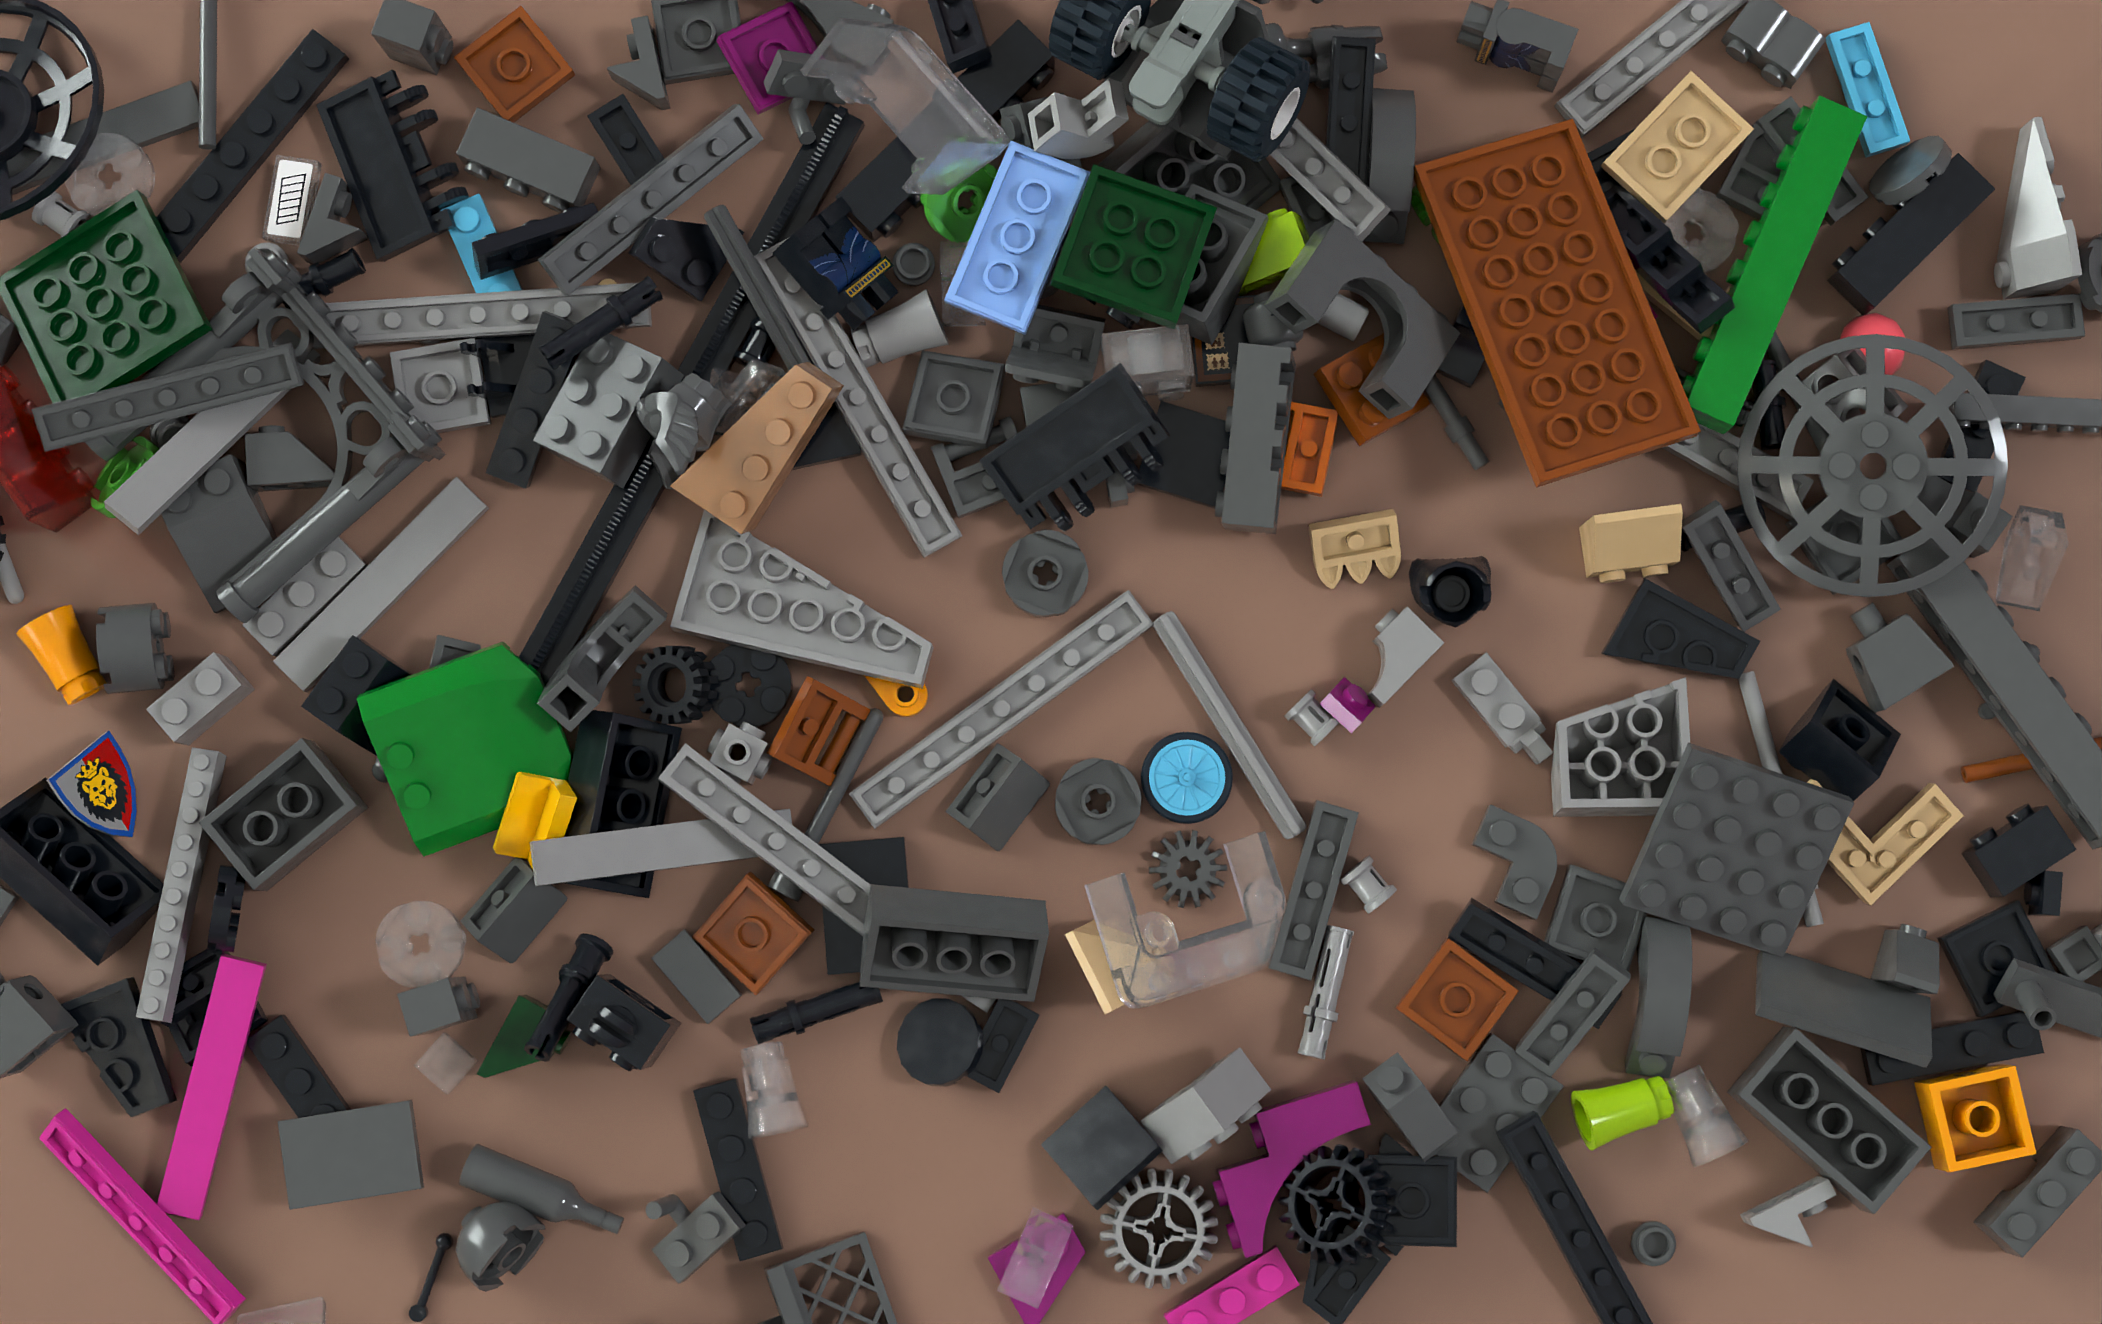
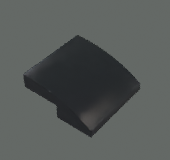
M207 949L184 962L172 1023L161 1022L169 1027L185 1063L193 1066L216 972L222 955L206 952ZM258 1001L250 1032L268 1022Z

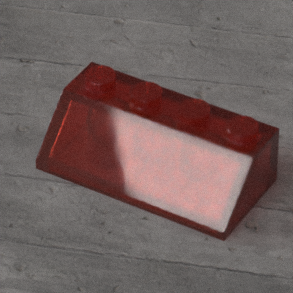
M6 365L0 367V483L27 521L57 533L92 507L91 497L96 498L90 490L95 487L92 480L80 467L74 469L67 460L66 456L70 454L67 446L45 452L31 410L38 406L31 399L26 401L16 389L21 386L20 381Z

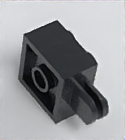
M611 974L597 975L567 1018L569 1022L576 1026L572 1031L573 1034L591 1046H595L596 1043L599 1045L603 1044L612 1050L609 1058L630 1072L632 1069L642 1070L652 1067L681 1025L680 1021Z

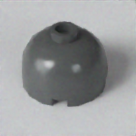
M502 1201L489 1204L483 1208L481 1206L475 1207L462 1220L461 1225L463 1228L457 1239L456 1253L460 1268L479 1290L486 1292L500 1287L504 1283L499 1277L509 1270L514 1275L518 1274L535 1256L544 1240V1236L539 1230H546L545 1225L534 1214L511 1202Z

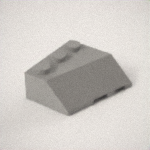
M1686 677L1673 681L1668 685L1635 694L1633 697L1610 705L1606 704L1556 723L1551 769L1553 817L1656 816L1688 742L1690 743Z

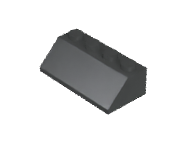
M871 884L864 922L860 987L1034 1002L1049 937L1046 900Z

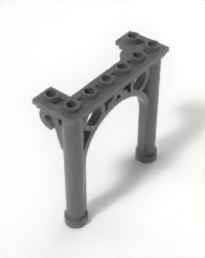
M255 247L247 252L251 258L245 262L253 272L241 276L225 290L222 295V301L226 305L208 320L213 330L160 362L141 379L144 380L273 347L271 338L272 327L280 319L286 318L292 320L301 334L300 344L294 349L297 361L306 358L312 351L314 335L335 359L332 363L325 365L316 364L309 359L304 364L298 361L303 379L323 401L335 429L337 463L332 481L322 498L216 591V595L222 604L243 623H247L260 611L258 607L424 461L430 462L433 458L440 460L446 455L437 445L442 438L435 429L425 420L421 422L415 415L412 416L410 413L414 408L410 400L398 388L391 391L382 381L386 373L370 356L363 359L354 347L359 342L354 335L341 323L336 327L326 316L331 311L328 305L314 291L308 295L299 285L303 277L288 260L284 259L282 261L273 251L267 255ZM285 301L291 309L277 307ZM258 324V347H232ZM319 376L330 378L328 385ZM350 376L372 403L365 401L353 402L343 411L342 405L348 403L344 396V385L346 379ZM361 412H370L381 425V437L372 446H363L352 441L351 424L355 416ZM149 425L85 441V443L99 457L109 461ZM353 452L365 455L366 457L363 460L365 467L349 480Z

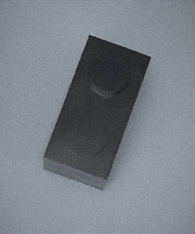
M2025 804L2015 809L2006 816L2008 824L1997 831L1990 827L1978 833L1969 840L1973 846L1961 853L1990 898L2006 896L2077 850L2047 805L2031 808L2029 804Z

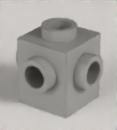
M745 721L742 722L740 728L730 723L725 731L719 728L707 749V752L712 754L709 762L717 766L738 784H740L741 780H744L753 785L756 777L762 780L774 757L767 754L771 745L763 741L766 732ZM741 744L746 749V755L742 760L735 761L730 753L735 745Z

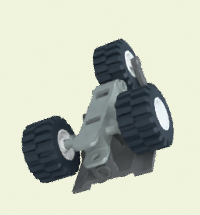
M1151 0L1059 1L1050 28L1049 51H1051V55L1097 80L1104 79L1103 82L1110 78L1122 82L1126 106L1133 107L1137 114L1143 116L1157 127L1166 128L1169 126L1198 141L1199 146L1228 160L1234 150L1255 162H1260L1280 145L1297 118L1309 86V62L1270 42L1262 9L1245 0H1157L1151 7ZM1252 0V1H1254V2H1256V3H1258V4H1267V3H1269L1271 0ZM1310 0L1316 4L1323 2V0Z

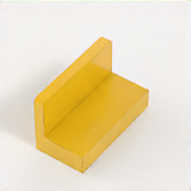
M518 772L516 774L493 845L496 854L527 859L533 870L529 842L565 836L577 800L567 780L525 772Z

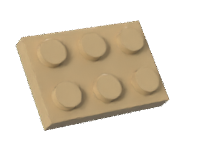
M1690 71L1602 163L1601 167L1658 219L1665 223L1743 142L1754 128L1695 73Z

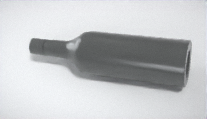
M476 1144L473 1147L460 1176L459 1185L500 1202L507 1201L518 1204L535 1216L550 1222L558 1223L570 1219L581 1220L618 1234L624 1221L623 1217L607 1212L585 1201L570 1181L480 1144Z

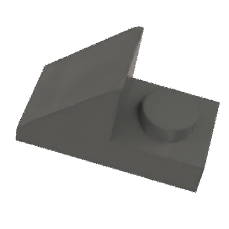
M648 16L633 18L631 23L634 33L627 35V42L632 60L636 61L607 67V71L613 81L661 110L671 109L651 22Z
M328 173L324 174L297 254L307 263H321L368 239V236L361 229L340 222L341 217L345 218L348 215L352 205V194L347 183L342 178Z

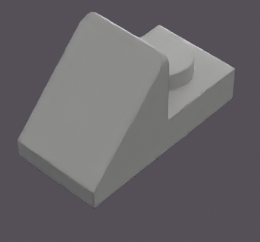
M1816 1176L1740 1214L1744 1223L1813 1247L1798 1214L1802 1213L1803 1217H1809L1823 1211L1828 1207L1826 1200L1836 1196V1193L1829 1179Z

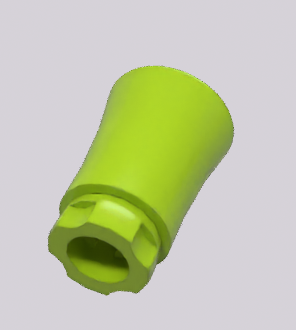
M1655 1076L1646 1080L1639 1078L1612 1086L1577 1090L1571 1093L1572 1111L1577 1128L1585 1145L1591 1151L1614 1139L1656 1125L1658 1120L1669 1118L1674 1113L1672 1097L1669 1094L1667 1084L1661 1076Z

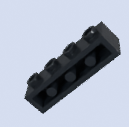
M1959 153L1951 159L1942 175L1937 176L1934 172L1926 179L1930 185L1923 192L1907 201L1892 205L1897 212L1887 222L1880 216L1862 234L1867 241L1857 251L1850 246L1832 263L1837 271L1827 281L1861 315H1866L1874 309L1995 190Z

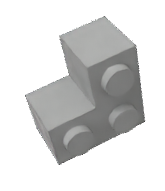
M1239 1047L1213 1064L1191 1084L1163 1101L1140 1122L1149 1135L1162 1148L1163 1154L1171 1164L1186 1155L1192 1161L1212 1146L1210 1143L1211 1139L1220 1144L1239 1129L1235 1123L1237 1120L1242 1124L1262 1109L1258 1101L1270 1092L1271 1089Z

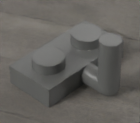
M778 49L763 83L767 94L793 97L788 112L800 143L808 145L816 139L806 112L810 101L845 105L860 74V70L856 61Z
M720 1192L712 1194L692 1213L680 1198L674 1194L652 1201L646 1206V1214L650 1219H658L669 1214L678 1225L651 1249L678 1284L686 1281L746 1226Z

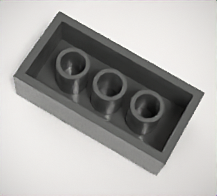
M1783 1026L1727 1091L1731 1097L1823 1178L1829 1179L1831 1185L1856 1207L1871 1214H1875L1931 1149L1927 1142L1797 1028Z

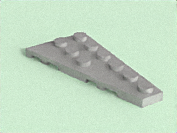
M704 509L670 627L673 631L923 689L934 649L931 642L890 617H885L865 605L862 600L852 594H847L831 584L829 580L775 547H770L752 536L750 532L740 534Z

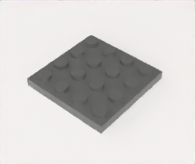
M1688 742L1619 899L1624 906L1690 926L1691 928L1779 957H1784L1854 802L1849 796Z

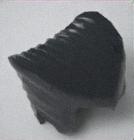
M1485 557L1432 560L1417 558L1412 562L1409 570V580L1413 597L1426 613L1438 621L1456 628L1469 621L1479 611L1487 610L1490 605L1492 595L1491 568Z

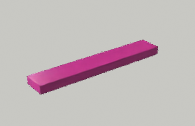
M222 954L220 957L157 1205L165 1213L194 1220L202 1218L267 966L265 963L228 954Z
M66 1108L56 1114L39 1137L40 1140L213 1324H224L246 1298Z

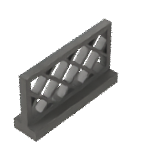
M865 1232L783 1263H777L764 1268L783 1324H813L811 1317L819 1301L841 1311L836 1324H843L847 1314L867 1324H879L877 1322L882 1311L887 1324H897ZM859 1244L865 1261L857 1278L834 1268L842 1250ZM834 1254L829 1265L818 1260ZM812 1262L827 1269L816 1294L799 1286L794 1272L795 1268ZM867 1269L873 1285L862 1281ZM832 1272L855 1282L844 1307L821 1297ZM860 1285L877 1294L879 1305L872 1320L849 1310ZM802 1293L813 1298L809 1309H807Z

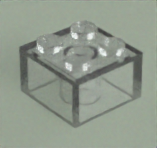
M1188 324L1176 325L1175 330L1169 327H1157L1101 334L1100 355L1103 374L1121 363L1143 396L1158 395L1159 401L1178 400L1184 398L1183 392L1191 391L1194 380V367Z

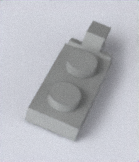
M1487 652L1451 680L1505 748L1509 747L1515 754L1523 749L1536 765L1542 763L1553 753L1540 736L1546 730L1542 722H1540L1541 718Z

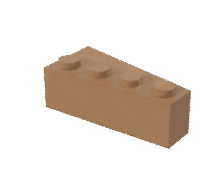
M810 362L796 364L670 487L740 534L755 529L844 385Z

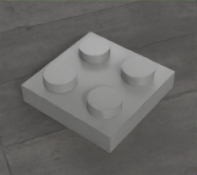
M475 338L390 352L395 389L398 388L413 404L414 408L410 411L412 416L415 415L421 422L424 420L428 422L437 433L491 424L487 399L479 396H468L467 392L468 385L481 386L483 385L482 382H484L481 359L472 354H461L460 343L474 344L476 343Z

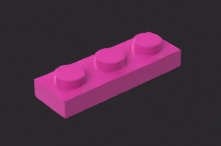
M1275 1245L1164 1313V1317L1168 1324H1237L1300 1284Z

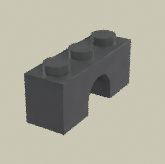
M2060 1126L2036 1152L2037 1154L2033 1155L2032 1159L2037 1164L2031 1174L2010 1191L2002 1190L1974 1220V1223L2006 1253L2023 1258L2102 1171V1151L2079 1129Z

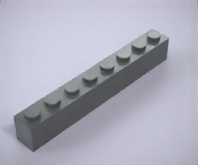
M1930 538L1924 544L1902 553L1888 563L1887 566L1896 579L1900 581L1917 576L1939 565L1948 556ZM1962 562L1944 577L1919 589L1908 591L1909 597L2092 850L2102 847V749L2092 738V728L2088 721L2081 714L2074 713L2065 701L2066 693L2061 684L2055 678L2048 677L2038 664L2040 657L2037 651L2027 641L2022 642L2012 628L2014 627V622L2010 614L2002 606H1996L1987 593L1988 586L1984 578L1977 571L1970 570L1966 563Z

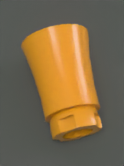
M65 605L47 612L17 631L16 635L33 653L49 676L57 692H62L68 705L76 704L96 694L104 688L103 684H107L99 672V664L80 629L72 605Z

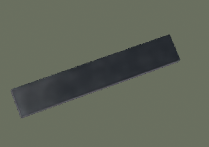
M1532 1111L1496 1132L1601 1324H1653L1538 1113Z

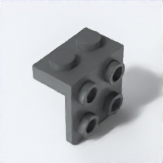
M1038 304L1026 335L1015 331L1013 346L1006 361L1005 371L1013 374V378L1020 382L1033 384L1043 380L1056 383L1055 387L1060 390L1079 392L1092 382L1106 318Z

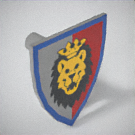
M108 730L46 781L67 810L88 827L107 835L133 837L137 813L136 789L130 766L120 746Z

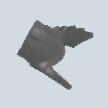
M691 373L687 375L682 382L676 384L669 391L651 393L635 402L636 414L639 420L654 437L648 455L654 463L666 489H673L670 486L679 476L685 473L688 463L693 462L696 451H706L709 449L720 420L732 406V403L720 390L711 385L710 382L700 378L697 374Z

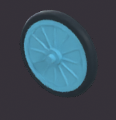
M1194 732L1175 733L1161 739L1148 752L1141 770L1142 790L1150 806L1162 817L1183 824L1198 823L1215 815L1226 803L1233 782L1232 767L1224 750L1212 739Z

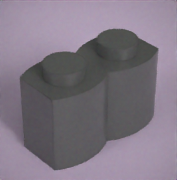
M1749 0L1721 41L1727 46L1726 52L1733 59L1741 63L1748 61L1755 64L1761 70V76L1768 83L1776 87L1785 86L1791 89L1822 47L1826 38L1806 22L1792 16L1774 0Z

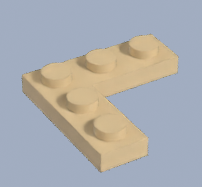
M1810 779L1807 782L1822 787L1816 780ZM1928 783L1871 839L1848 816L1827 863L1864 904L1872 905L1964 815L1936 784Z

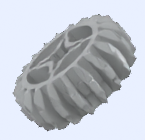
M1150 1168L1147 1170L1148 1183L1141 1184L1140 1177L1137 1174L1131 1180L1135 1186L1133 1190L1129 1192L1127 1187L1124 1186L1118 1191L1124 1197L1121 1202L1113 1197L1106 1202L1116 1212L1115 1215L1101 1214L1100 1221L1113 1225V1229L1100 1232V1239L1103 1241H1115V1244L1106 1248L1104 1253L1107 1258L1120 1253L1122 1257L1114 1265V1269L1118 1273L1123 1271L1128 1265L1133 1267L1128 1276L1129 1282L1135 1283L1142 1272L1146 1274L1145 1288L1152 1289L1154 1276H1161L1163 1289H1170V1274L1176 1273L1178 1281L1183 1285L1187 1283V1277L1183 1271L1184 1268L1189 1266L1197 1275L1202 1272L1200 1265L1194 1260L1197 1255L1204 1260H1211L1212 1253L1208 1249L1203 1248L1202 1245L1203 1242L1210 1244L1218 1242L1217 1235L1205 1232L1206 1227L1218 1225V1219L1214 1216L1203 1217L1202 1213L1209 1211L1214 1205L1210 1199L1204 1200L1199 1204L1196 1202V1199L1204 1191L1201 1185L1195 1186L1188 1193L1185 1189L1189 1184L1190 1178L1186 1174H1183L1178 1184L1175 1185L1172 1184V1169L1165 1170L1163 1182H1160L1156 1179L1155 1169ZM1158 1193L1155 1207L1150 1214L1146 1216L1134 1215V1217L1125 1215L1136 1200L1147 1194ZM1172 1195L1183 1200L1192 1210L1195 1228L1185 1227V1225L1174 1222L1170 1218ZM1164 1206L1163 1217L1165 1225L1172 1228L1173 1231H1170L1167 1236L1163 1234L1164 1238L1158 1240L1157 1248L1154 1250L1155 1241L1151 1230L1146 1229L1145 1226H1148L1150 1221L1155 1224L1154 1218L1160 1217L1161 1208ZM1122 1229L1132 1230L1133 1233L1141 1234L1147 1239L1148 1253L1146 1262L1137 1258L1127 1248L1122 1237ZM1184 1240L1192 1242L1188 1250L1181 1257L1169 1263L1159 1264L1164 1247L1168 1243L1173 1241L1184 1242Z

